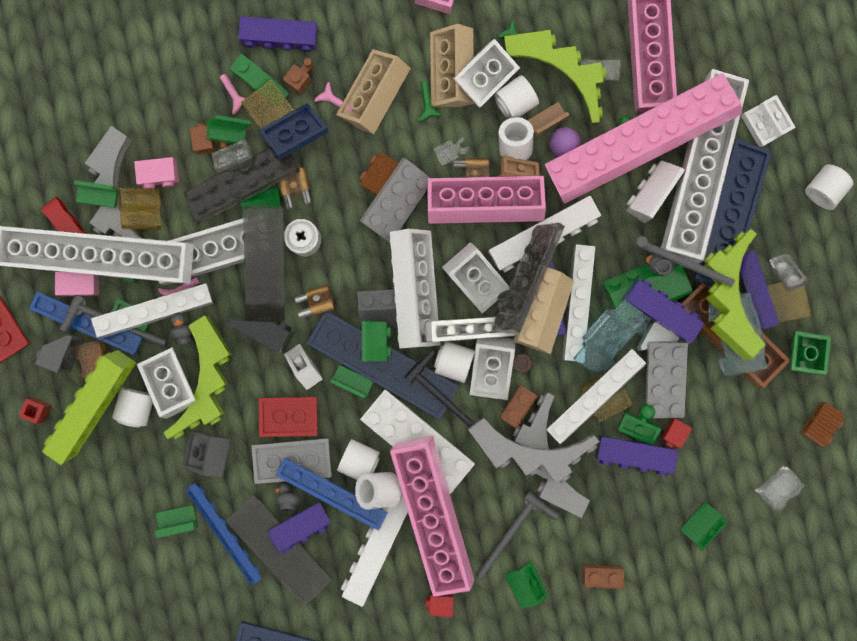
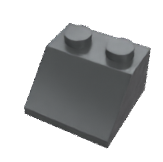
M395 289L357 291L361 331L362 321L387 322V326H391V329H398Z
M67 335L42 346V349L40 348L36 354L37 361L35 365L56 373H70L84 337Z
M190 430L182 468L203 476L223 477L230 439Z

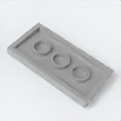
M402 158L360 219V222L390 243V232L401 229L427 191L428 178L430 177L406 158Z
M685 341L648 342L645 405L649 404L654 407L655 416L653 418L685 417L688 343Z
M329 438L251 445L255 484L285 481L275 476L284 458H288L323 478L332 477Z

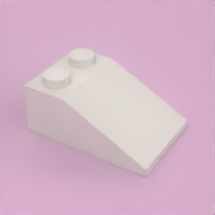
M493 39L455 76L454 80L480 108L520 67L500 44Z
M471 242L442 267L481 313H484L498 300L497 297L501 292L511 289Z
M504 337L477 338L470 395L508 400L516 344L513 342L514 339Z

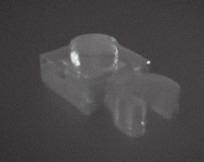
M464 138L458 139L455 145L450 140L433 148L441 167L459 159L457 153L463 154L469 151V147H460V143L465 141Z

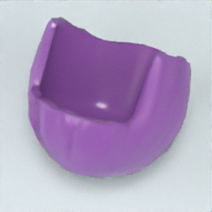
M561 127L552 134L549 147L557 157H560L579 147L581 139L579 134L572 128Z

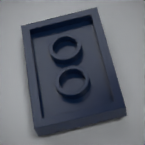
M306 103L259 130V133L280 160L328 133V128L310 105Z

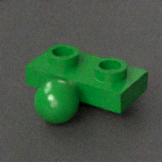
M649 404L643 405L640 408L641 417L625 411L617 430L653 445L661 431V426L648 421L655 416L654 407Z

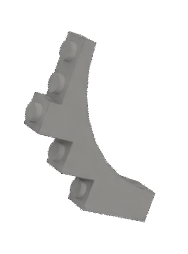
M113 126L109 128L85 164L90 167L89 171L98 177L94 183L111 185L119 189L120 166L132 140ZM119 194L116 208L101 206L89 222L94 226L93 230L100 235L105 233L111 236L113 233L116 237L142 239L130 225L123 211Z
M547 392L544 395H540L536 403L538 408L536 412L531 413L528 419L530 425L527 426L522 423L517 429L515 428L512 435L515 437V442L531 448L549 449L547 442V420L549 409L554 399L553 395ZM543 465L539 466L540 470L535 474L545 478V481H541L537 488L538 496L582 518L590 500L576 492L566 481L560 483V481L558 483L554 482Z
M484 417L468 428L496 468L499 466L501 468L505 467L511 462L509 459L513 457L526 476L528 474L534 475L540 470L539 466L543 465L556 483L559 481L563 483L569 479V474L572 470L568 465L570 463L571 465L576 464L581 460L580 456L582 454L592 452L597 448L596 444L599 443L596 436L591 434L583 440L566 447L539 449L520 445L505 438L493 429Z

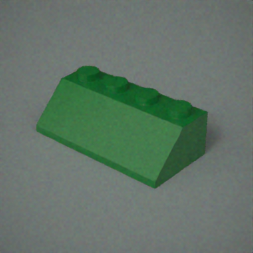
M675 263L672 272L665 276L655 274L650 269L649 264H645L602 282L606 299L621 322L642 314L622 300L635 280L641 281L644 279L652 284V289L663 291L668 295L667 299L670 301L693 293L683 266Z

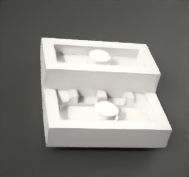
M777 95L741 115L760 148L796 128Z

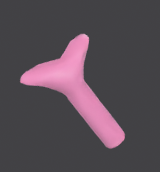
M227 74L220 76L221 81L233 99L232 114H236L243 104L250 103L252 99L239 96Z
M330 82L326 84L325 92L314 99L315 102L329 101L338 107H341L343 100L333 95ZM346 106L347 110L353 112L354 109L352 107Z
M195 277L191 279L190 283H184L175 289L166 290L158 288V291L163 296L192 288L200 284V282Z

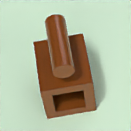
M305 58L301 68L293 64L283 78L285 85L300 96L312 82L308 74L314 69L311 59Z
M197 124L195 128H190L193 151L197 155L216 152L215 143L217 141L207 140V124ZM219 142L220 149H226L227 143Z

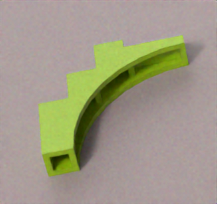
M551 30L504 36L506 52L511 58L524 57L536 59L550 64L563 72L582 94L588 107L591 124L600 122L599 118H603L602 106L598 107L597 99H601L600 87L596 88V84H602L603 79L606 78V68L602 67L601 63L578 66V63L581 62L580 50L576 51V46L553 49L552 46H556L555 34L551 35Z
M752 229L745 233L741 231L734 238L736 242L733 246L729 244L723 251L720 250L715 254L711 252L704 259L705 264L703 265L735 280L733 286L730 287L712 279L715 284L708 290L710 294L706 299L720 312L713 320L715 324L710 329L745 362L753 359L766 345L749 323L742 307L739 293V271L742 258L748 245L756 236Z
M204 315L189 325L199 352L200 372L194 394L196 401L187 408L186 412L173 426L164 432L167 439H178L185 434V429L189 427L193 429L200 425V420H202L204 425L209 423L214 425L222 420L220 416L224 412L213 394L217 396L226 390L224 387L228 385V382L217 364L222 366L230 360L228 357L233 354L209 316Z

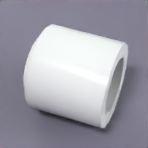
M522 75L495 92V101L506 118H519L539 105L534 89Z
M514 117L507 119L501 124L499 128V152L502 157L507 156L522 160L529 159L533 151L534 130L529 121Z
M828 164L824 165L805 189V192L818 206L827 210H834L854 183L845 170Z
M297 219L286 227L284 241L293 253L299 256H310L319 249L321 234L312 222L305 219ZM304 231V236L306 237V239H301L300 241H297V233H302Z
M445 341L444 345L440 347L434 365L436 368L435 374L465 383L475 350Z
M120 387L112 418L120 424L131 427L147 426L153 405L150 394Z
M351 439L337 471L356 480L362 474L374 473L380 459L378 458L380 452Z
M393 472L362 474L358 478L355 487L357 501L364 509L394 507L399 503L402 495L398 476Z

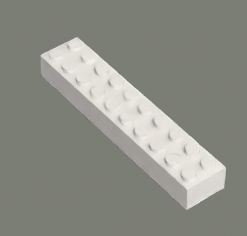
M712 69L705 77V81L723 73L743 107L749 80ZM740 115L688 142L682 165L685 171L677 184L661 248L697 264L704 261Z
M0 226V266L179 283L191 282L194 244Z

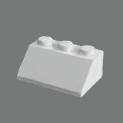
M660 161L657 165L654 163L648 171L650 174L648 179H643L637 187L640 191L636 196L632 195L627 202L629 207L626 211L644 223L651 220L685 169L664 161Z
M173 348L137 364L159 417L167 419L184 411L196 401Z

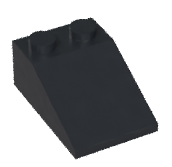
M229 320L227 322L230 326L277 353H284L295 334L291 332L292 327L280 321L278 324Z

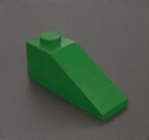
M240 54L229 68L233 75L277 108L281 106L290 94L243 54Z

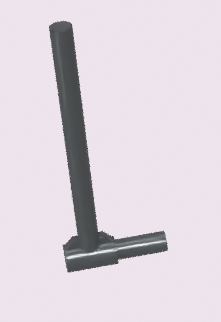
M640 236L637 239L636 249L639 255H643L645 250L730 287L735 282L730 277L649 243L644 236Z
M75 295L67 310L68 314L59 330L67 333L73 319L82 313L91 317H98L104 315V313L87 307L85 299ZM138 328L127 330L164 347L167 341Z
M529 490L523 498L526 506L484 562L476 576L483 579L532 509H541L554 520H557L560 514Z

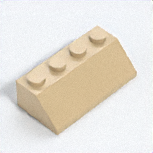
M455 24L430 32L431 106L433 108L463 107L474 104V101L454 80L455 76L474 58L473 28Z
M372 50L336 115L357 128L374 134L411 68L398 56ZM346 106L352 107L354 109L353 112L347 110Z
M543 265L537 268L513 342L551 354L573 287V279L560 271Z

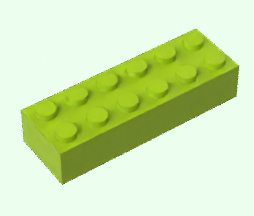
M119 350L112 353L109 352L105 356H100L95 363L97 367L94 372H90L85 378V386L76 392L74 396L76 400L65 409V417L63 420L60 419L55 425L54 429L56 431L44 442L46 446L42 452L60 465L77 456L137 363Z

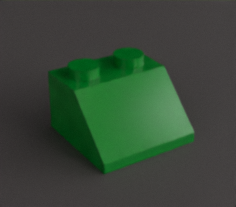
M362 321V361H387V357H391V346H387V338H391V326H387V322Z
M793 331L789 370L809 375H827L831 337Z

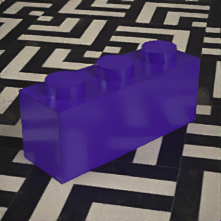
M319 502L266 533L277 553L282 551L285 554L294 549L292 545L299 541L302 544L311 539L310 534L314 532L320 534L327 530L326 525L331 522Z

